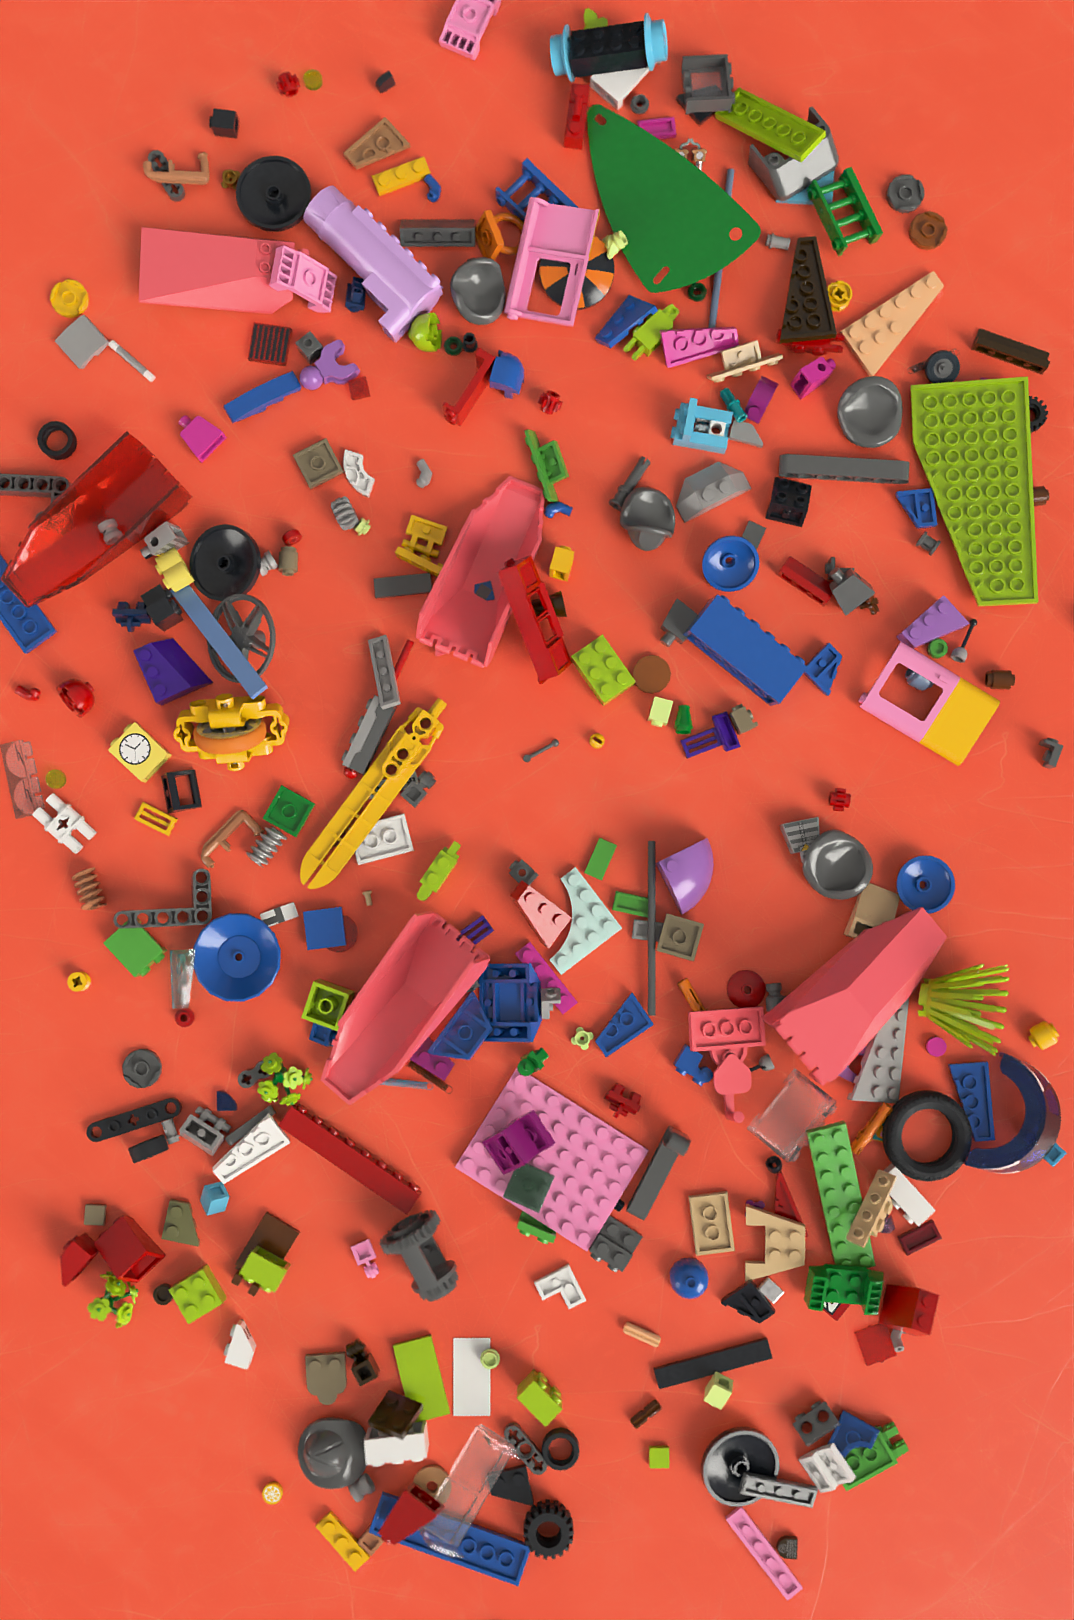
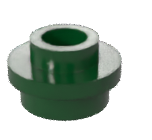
M696 282L690 285L688 296L692 301L699 302L705 298L707 290L702 283ZM694 291H699L700 295H695Z
M457 337L446 339L444 343L446 353L451 356L460 354L463 349L462 341ZM454 344L457 348L451 349L450 346Z

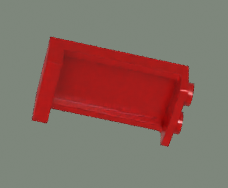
M478 348L475 353L476 366L479 369L456 405L453 407L446 402L442 405L444 416L446 417L445 420L452 425H462L489 383L495 357L481 348Z

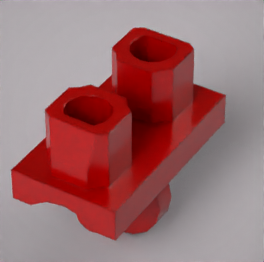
M618 1083L604 1097L605 1100L611 1102L609 1109L615 1111L613 1117L617 1119L619 1114L627 1117L628 1112L635 1115L641 1108L639 1105L641 1095L631 1092L628 1099L623 1097L622 1094L625 1087Z

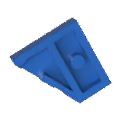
M932 488L897 491L895 493L899 503L917 529L937 526Z
M827 643L806 664L808 668L804 674L826 696H829L831 693L830 688L833 679L836 677L837 667L840 665L842 655L830 643Z

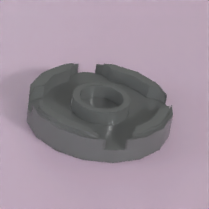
M900 175L894 178L886 191L888 204L900 213L915 211L921 205L924 198L922 183L919 180L917 181L912 175Z
M139 1049L131 1052L125 1058L122 1065L123 1076L131 1086L136 1088L149 1087L159 1080L162 1073L160 1058L155 1052L148 1049Z

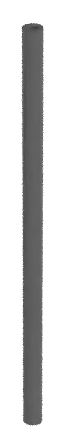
M648 841V1015L650 1016L656 1015L655 841Z

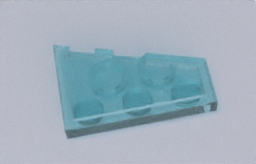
M196 949L170 950L172 1008H189Z

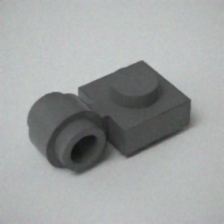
M423 771L418 777L419 784L412 781L401 793V796L416 808L428 794L423 789L426 787L430 789L436 783L435 776L430 772Z

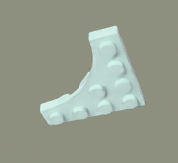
M576 867L560 878L570 897L572 921L564 944L549 960L561 975L622 929Z

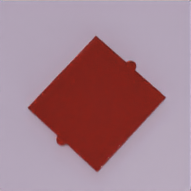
M881 1324L868 1325V1328L855 1332L866 1366L878 1362L883 1363L884 1360L897 1356L887 1326Z

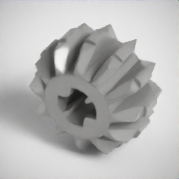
M346 496L339 497L331 502V509L343 530L351 529L359 523L357 514Z

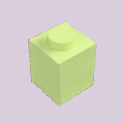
M654 697L648 717L651 725L656 727L667 725L673 701Z
M716 1371L705 1387L703 1401L721 1410L732 1394L733 1380Z

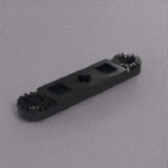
M168 1098L94 1122L87 1128V1137L93 1142H99L176 1117L181 1112V1103L176 1098ZM169 1102L176 1105L174 1113H169L166 1109V1105ZM133 1114L139 1118L136 1122L137 1125L134 1122H130ZM95 1126L100 1127L102 1130L100 1137H95L92 1133Z

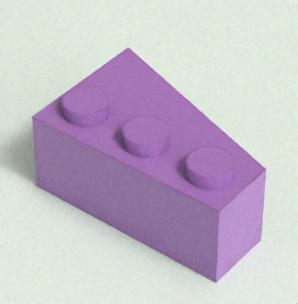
M943 595L896 637L914 649L962 629L970 623Z

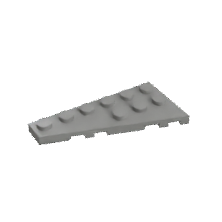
M909 997L868 1042L860 1063L862 1068L859 1075L855 1076L853 1082L855 1083L852 1093H849L847 1099L896 1103L899 1100Z

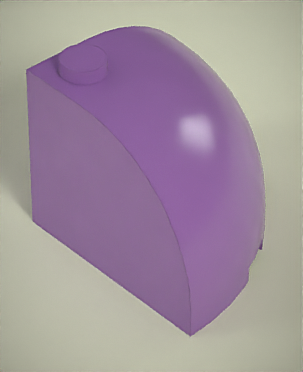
M708 838L655 863L681 915L692 909L702 899L710 885L714 859Z

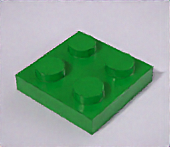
M281 785L262 819L294 837H298L316 804Z

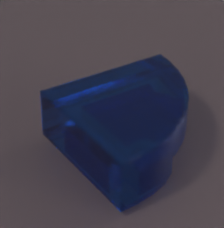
M217 1091V1111L238 1110L236 1101L224 1091Z

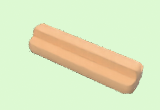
M626 1322L623 1327L625 1334L658 1347L661 1340L660 1336L629 1322Z

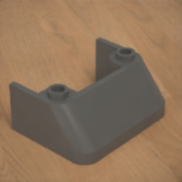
M813 106L809 108L807 122L825 130L826 137L802 162L791 157L784 160L778 153H770L763 157L753 144L750 145L748 165L779 201L790 199L810 186L813 180L818 181L838 167L839 155L830 127Z

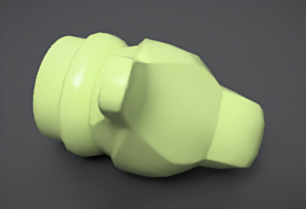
M622 231L614 232L613 235H607L602 239L605 243L609 259L613 258L620 249H623L628 244L627 238Z

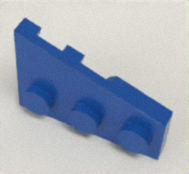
M628 295L595 337L597 343L612 348L629 334L631 328L636 324L638 326L641 325L646 316L650 313L652 315L655 314L658 309L653 304Z
M632 992L595 1040L605 1057H608L654 1025Z

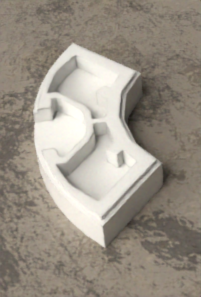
M345 449L343 466L346 477L357 492L369 498L375 479L364 470V456Z

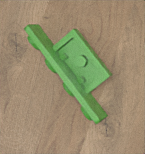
M527 429L524 431L526 435L525 442L530 447L532 462L537 467V477L544 488L543 495L549 502H559L553 484L569 477L558 442L554 440L540 447L536 432Z

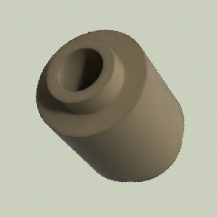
M285 546L279 552L278 570L282 572V575L293 576L294 573L298 572V553L295 547Z

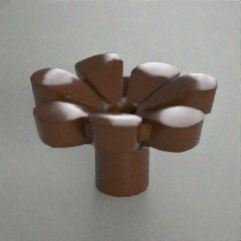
M874 595L859 605L860 609H870L872 615L879 612V608L876 605L878 604V599L874 598Z

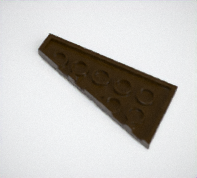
M816 236L797 239L779 344L836 337L837 333Z

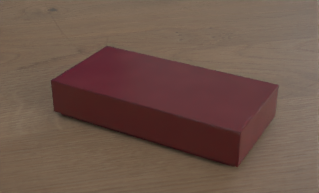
M933 1220L897 1236L907 1256L942 1239Z

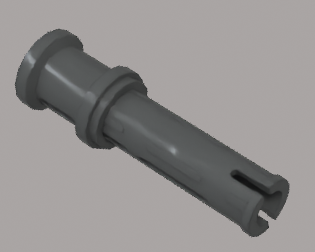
M640 457L625 483L617 488V494L613 499H610L609 504L616 510L621 511L626 497L635 488L651 464L648 459L644 463L645 457Z

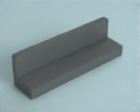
M401 220V247H475V220Z

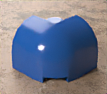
M499 350V356L495 358L489 384L491 388L503 390L505 397L512 399L513 394L519 395L522 383H524V367L518 357Z

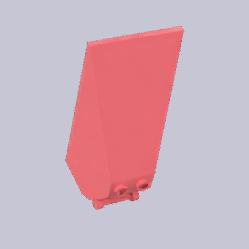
M142 227L139 303L273 314V312L293 300L292 291L288 289L276 291L269 286L276 248L285 245L309 257L310 251L307 249L296 250L295 242Z

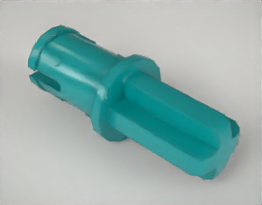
M729 388L721 390L720 397L727 405V411L733 412L737 423L743 422L747 418V414L740 406V401L734 397Z

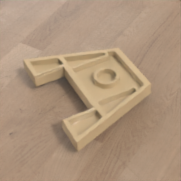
M746 1204V1225L765 1226V1261L745 1260V1282L750 1279L754 1280L804 1266L805 1224Z

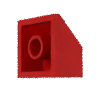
M86 1233L81 1236L76 1235L62 1248L65 1250L60 1256L62 1285L64 1287L74 1281L99 1253L94 1245L95 1241Z

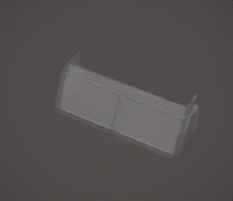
M482 1424L475 1427L451 1468L449 1477H446L434 1497L445 1505V1508L434 1520L418 1530L429 1548L453 1558L454 1556L463 1558L458 1546L509 1458L513 1456L520 1460L516 1449L508 1440Z

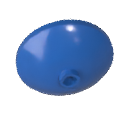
M735 535L724 536L715 540L706 549L702 559V570L708 583L714 588L725 592H733L745 588L753 581L759 569V556L753 544L747 539ZM728 557L732 558L730 562H725Z
M918 856L910 859L902 866L897 876L896 888L901 901L909 909L914 910L923 907L927 913H934L943 909L951 901L955 891V879L949 866L939 858ZM921 881L925 883L924 888H921L919 885Z

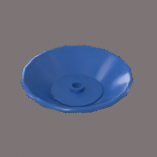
M229 913L213 919L200 931L193 946L192 965L198 981L211 995L224 1001L244 1002L260 996L273 984L280 969L281 949L275 933L264 921L249 914ZM238 953L242 955L240 961L236 959Z

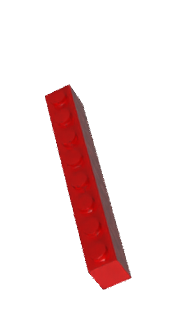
M294 1104L290 1107L278 1125L280 1128L406 1215L409 1213L421 1195L420 1187L412 1181L408 1183L403 1179L404 1176L396 1170L394 1172L389 1170L385 1162L380 1159L377 1161L373 1159L369 1151L364 1148L361 1150L357 1148L353 1140L348 1137L344 1139L339 1135L340 1132L332 1126L328 1128L323 1124L324 1121L320 1117L308 1114V1110L304 1106Z

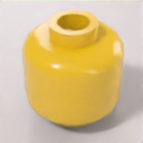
M1042 1021L1030 1028L1031 1036L1028 1038L1033 1047L1038 1046L1041 1050H1045L1057 1043L1059 1034L1052 1023L1048 1024V1022Z

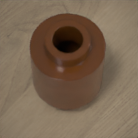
M1044 486L1033 487L1034 506L1045 505L1046 501L1049 500V491Z
M991 670V672H986L985 686L990 687V689L1010 690L1011 686L1015 684V675L1012 674L1011 670Z

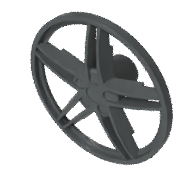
M247 594L231 595L216 607L212 615L218 621L222 612L224 613L232 635L229 637L247 660L249 651L266 658L262 666L256 671L261 676L269 666L274 654L276 635L273 619L267 607L256 597ZM247 600L256 605L244 623L238 611H235L232 605L235 601ZM263 614L269 626V647L265 645V634L261 630H257ZM207 640L209 655L216 670L225 679L240 683L234 675L223 667L217 652ZM257 649H262L268 652V654L266 655Z

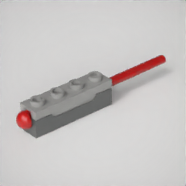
M408 639L394 667L396 681L414 644L413 641ZM374 695L373 699L370 698L366 705L368 710L365 716H361L357 725L359 729L357 733H353L349 742L351 744L349 751L345 750L341 759L343 761L342 765L345 766L344 775L349 779L357 777L358 774L355 771L362 775H365L397 708V706L382 709L379 697Z

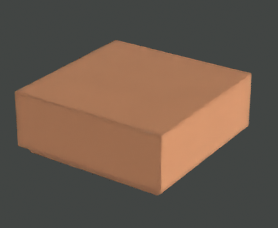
M369 1526L357 1540V1543L372 1556L384 1541L381 1537L369 1533Z

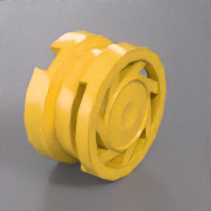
M844 281L831 283L827 288L830 304L833 306L831 309L834 312H839L848 306L852 298V289Z

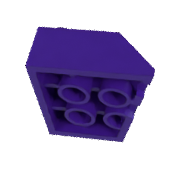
M173 638L151 642L133 650L153 698L161 706L213 683Z

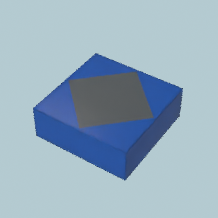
M491 581L475 584L474 593L486 601L495 599Z

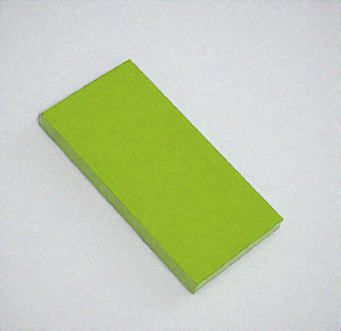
M432 1335L393 1344L405 1397L423 1404V1410L414 1423L450 1414Z

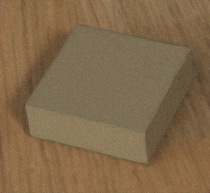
M86 1204L84 1225L104 1226L107 1205Z

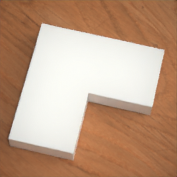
M569 1264L534 1281L542 1300L560 1292L568 1309L586 1301Z

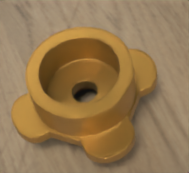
M234 170L223 171L222 187L225 189L230 187L236 190L237 182L241 175L240 172Z

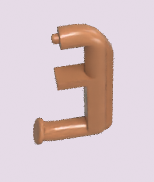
M202 152L197 156L198 160H200L201 172L175 170V164H172V160H168L169 172L152 171V163L146 160L143 162L144 174L158 183L206 185L210 179L208 154Z
M244 810L235 812L204 844L201 860L208 868L214 867L215 862L209 855L219 845L227 852L232 850L230 848L231 845L226 839L243 822L254 832V837L264 833V830Z

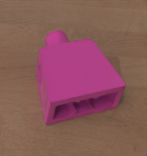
M819 357L801 368L790 386L798 397L803 399L826 382L833 369L836 368L835 362L831 358L825 360L823 357Z
M184 415L179 420V424L184 428L180 432L181 437L201 463L226 439V436L220 429L199 415L193 420Z

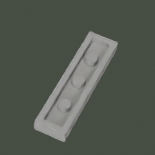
M383 635L370 639L368 644L380 707L387 709L400 705L401 701L388 637Z

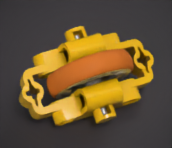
M225 693L216 696L215 699L192 701L189 704V710H182L179 713L173 733L174 739L180 742L183 751H198L200 759H216L217 764L227 763L228 770L238 771L245 767L244 762H249L252 756L270 754L273 752V746L284 743L289 725V717L283 713V708L280 704H266L264 696H257L252 699L250 696L233 697L232 694ZM265 716H273L270 725L272 733L266 732V724L262 719ZM192 722L198 723L195 729ZM194 730V739H191V735Z

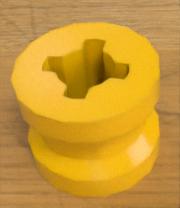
M86 972L72 973L67 980L68 987L76 992L86 990L91 984V978Z

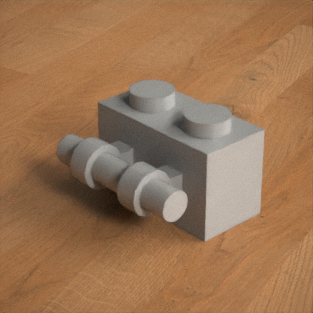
M198 1106L195 1113L200 1115L199 1119L190 1114L179 1129L180 1136L213 1156L224 1141V1136L219 1131L222 1129L228 1133L232 1126L227 1124L225 1119H219L213 1115L211 1110ZM208 1120L209 1122L213 1123L215 1126L212 1128L211 1126H209L208 1124H206L205 1121Z

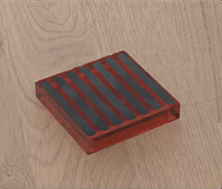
M254 323L248 360L286 366L292 329Z

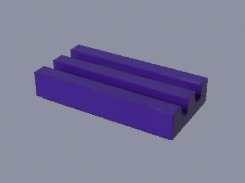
M715 727L680 741L687 759L722 745ZM714 732L715 736L689 746L686 745L687 742ZM717 739V743L704 747L692 753L689 752L690 749H693L695 747H698L700 745L706 744Z
M482 915L460 932L462 936L483 921L484 924L467 936L470 939L487 927L488 931L473 941L474 944H477L494 930Z

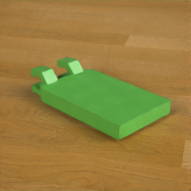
M893 1421L884 1425L883 1428L881 1425L874 1426L880 1432L872 1449L856 1447L846 1457H843L856 1476L853 1482L843 1484L846 1491L898 1463L897 1458L909 1451L904 1439L895 1442L893 1445L890 1443L889 1439L899 1433Z

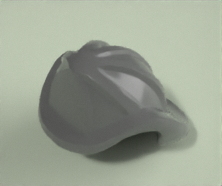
M486 257L471 258L454 272L450 281V291L454 304L460 314L467 321L476 325H487L497 320L504 309L506 300L505 285L500 265L495 260Z
M639 487L632 490L626 497L620 513V524L624 529L628 530V535L636 547L644 551H651L658 548L666 538H672L675 529V513L671 501L664 493L650 487Z

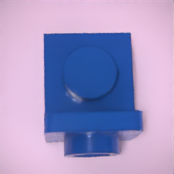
M313 1023L309 1040L326 1047L333 1046L331 1044L333 1039L336 1038L338 1031Z

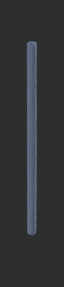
M727 169L725 192L730 197L732 196L734 169ZM723 269L714 275L708 328H716Z

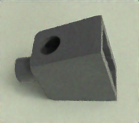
M836 567L829 573L834 580L829 584V587L845 615H848L875 594L871 584L851 568L843 573L839 567Z
M676 599L661 626V629L666 633L660 641L667 647L674 640L680 644L685 642L690 635L685 637L683 634L698 614L679 599Z

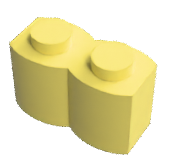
M175 547L155 558L157 562L155 568L160 575H164L165 578L162 581L167 589L171 588L174 592H177L194 582L190 571Z

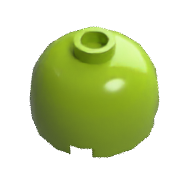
M434 312L418 315L408 331L409 339L423 352H436L441 347L442 332L437 328V324H440L437 315Z

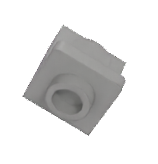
M560 988L541 989L542 1019H550V1011H553V1004L561 1003Z

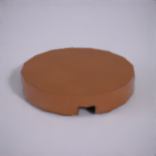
M931 211L917 215L909 228V236L913 244L924 250H931L940 246L947 235V226L944 223L943 217Z
M650 655L643 657L636 663L632 676L636 681L635 684L638 689L645 693L653 694L666 688L670 681L671 672L669 665L664 659L659 656Z

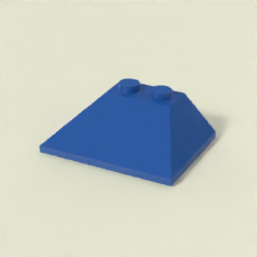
M489 964L479 977V1003L493 1028L484 1041L533 1042L542 1021L541 982L532 964Z

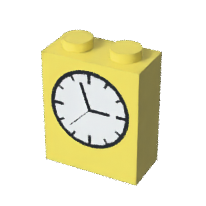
M134 722L125 727L124 733L120 738L117 737L111 742V747L108 751L141 782L146 783L172 755L141 725Z

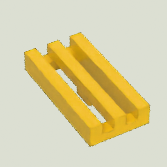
M142 802L134 817L135 820L167 836H170V832L178 820L145 802ZM144 808L171 820L170 824L144 811ZM141 814L168 827L167 830L140 818Z

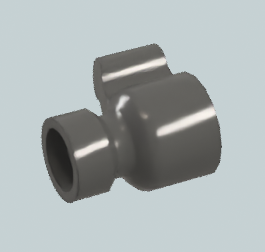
M781 983L766 984V991L769 993L765 999L767 1011L773 1009L787 997L780 994L782 990Z

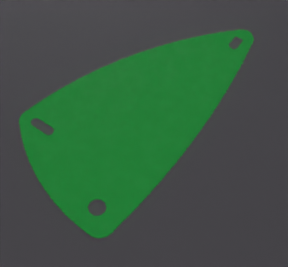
M595 104L589 108L587 112L589 146L600 198L613 233L622 231L625 234L628 244L625 245L622 251L634 272L649 292L670 291L703 280L732 263L758 240L761 229L755 220L719 185L685 157L646 130L602 105ZM598 113L606 119L605 125H600L594 120ZM737 227L742 230V237L734 241L729 237L731 229ZM663 267H669L668 274L660 283L655 284L653 279Z

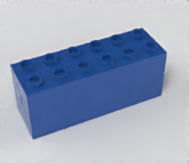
M717 594L707 602L683 635L685 637L690 635L687 639L768 705L780 704L808 668L804 664L805 661L797 655H792L786 645L776 642L774 640L775 637L770 632L761 630L759 623L755 620H749L745 617L743 610L738 607L734 608L729 604L730 600L727 597Z

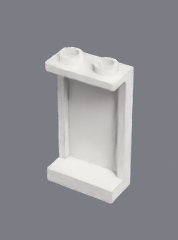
M648 67L592 75L590 77V87L618 111L623 104V99L650 70Z

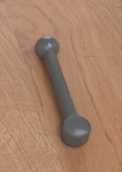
M554 739L552 743L530 755H524L523 760L530 762L531 758L553 746H558L559 741Z

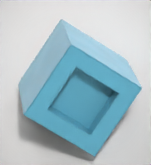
M222 1182L205 1185L200 1202L206 1215L224 1212L230 1196Z

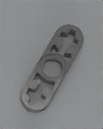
M158 150L150 152L148 161L152 163L153 171L169 172L168 161L164 154ZM155 158L160 160L162 167L159 168L154 160ZM161 183L171 200L178 202L184 199L185 190L182 184ZM174 184L179 192L178 194L174 193L171 185Z
M271 1105L224 1138L228 1145L231 1146L244 1137L268 1113L273 1116L276 1113Z
M509 1423L504 1429L505 1440L532 1473L536 1475L543 1474L547 1469V1464L543 1459L542 1452L520 1425ZM510 1429L512 1431L517 1430L516 1435L519 1439L518 1443L517 1439L513 1435L509 1436ZM522 1444H529L531 1451L524 1454L520 1451V1447ZM533 1454L537 1462L542 1461L541 1468L539 1466L534 1467L535 1461L532 1458Z

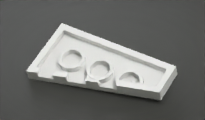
M268 1113L212 1167L213 1172L225 1184L288 1145L290 1139Z

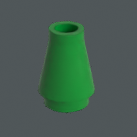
M688 705L678 706L674 725L677 734H690L691 729H693L690 706Z

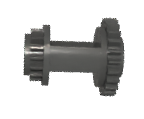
M426 1210L401 1220L391 1230L387 1231L388 1234L383 1235V1238L380 1239L381 1242H379L384 1254L402 1255L415 1279L411 1284L413 1292L418 1293L421 1299H427L430 1302L449 1294L456 1287V1281L458 1280L456 1263L453 1260H445L432 1236L441 1221L435 1210Z

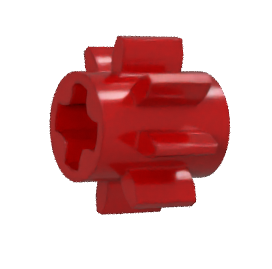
M290 72L280 74L278 77L279 81L276 82L280 94L283 95L285 93L286 97L295 96L299 91L298 88L301 87L297 75H291Z
M548 390L547 393L543 392L538 400V403L541 404V411L550 415L554 412L557 413L563 403L559 401L560 395L551 390Z
M835 788V792H830L828 803L829 806H833V811L842 812L844 807L849 808L851 794L846 793V789Z

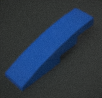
M293 371L242 394L225 404L223 408L232 423L265 411L266 407L283 401L285 396L300 391L302 386Z

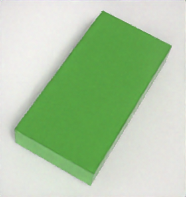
M599 838L584 873L602 881L617 845Z
M616 891L612 910L648 918V898Z

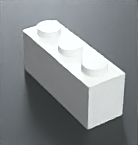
M891 1163L883 1171L897 1176L889 1194L892 1198L893 1206L897 1210L901 1208L905 1212L903 1217L910 1224L914 1222L919 1227L936 1210L899 1169Z

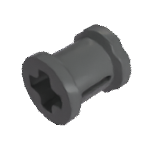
M925 531L915 546L922 547L931 556L941 541H936L927 535L928 532Z

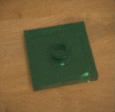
M526 1163L513 1171L503 1197L539 1213L555 1175Z

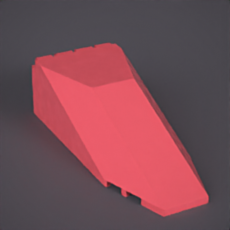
M509 476L496 488V491L489 498L483 499V503L477 509L471 510L419 613L416 638L419 639V642L432 647L433 643H436L435 649L447 654L454 650L453 656L464 661H468L469 657H471V664L481 668L487 667L490 664L512 613V608L498 571L505 567L504 563L511 558L516 561L531 555L534 561L542 542L544 489ZM491 581L495 599L486 601L474 593L475 584Z
M923 907L902 914L893 920L882 922V924L873 928L865 929L761 1019L775 1028L783 1039L788 1038L790 1035L792 1036L787 1040V1044L797 1055L804 1051L799 1058L809 1070L817 1066L808 1074L813 1080L822 1086L828 1081L832 1082L916 990L947 936Z
M427 911L413 915L337 1024L339 1026L336 1038L332 1041L331 1045H333L330 1058L326 1060L321 1081L348 1105L353 1104L399 1072L489 965L490 956L480 948H477L474 952L473 950L476 945L466 936L459 940L458 938L462 933L450 923L444 928L447 921L438 913Z

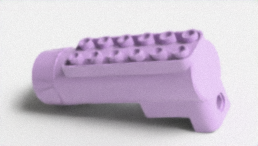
M328 186L311 200L304 213V222L364 280L362 285L367 295L385 312L378 322L382 326L384 333L396 343L411 328L412 322L418 315L430 313L443 294L441 281L435 274L430 275L426 271L427 267L420 260L417 262L413 258V253L407 247L403 249L398 238L393 234L390 236L386 232L387 228L380 221L376 222L373 219L374 216L367 208L363 210L359 205L356 207L335 186Z

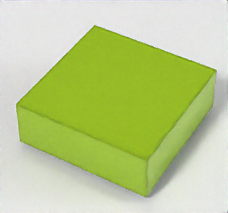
M649 1446L650 1468H669V1446Z

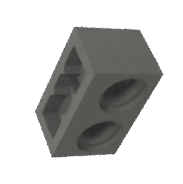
M818 1401L810 1407L812 1410L809 1413L805 1414L803 1412L794 1418L796 1422L793 1423V1426L808 1447L840 1425L825 1401L823 1403ZM822 1411H826L829 1414L826 1422H820L818 1419V1415ZM807 1422L811 1423L813 1427L812 1431L808 1434L802 1430L803 1424Z

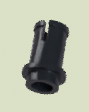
M466 333L463 337V348L469 353L474 352L478 346L473 333Z

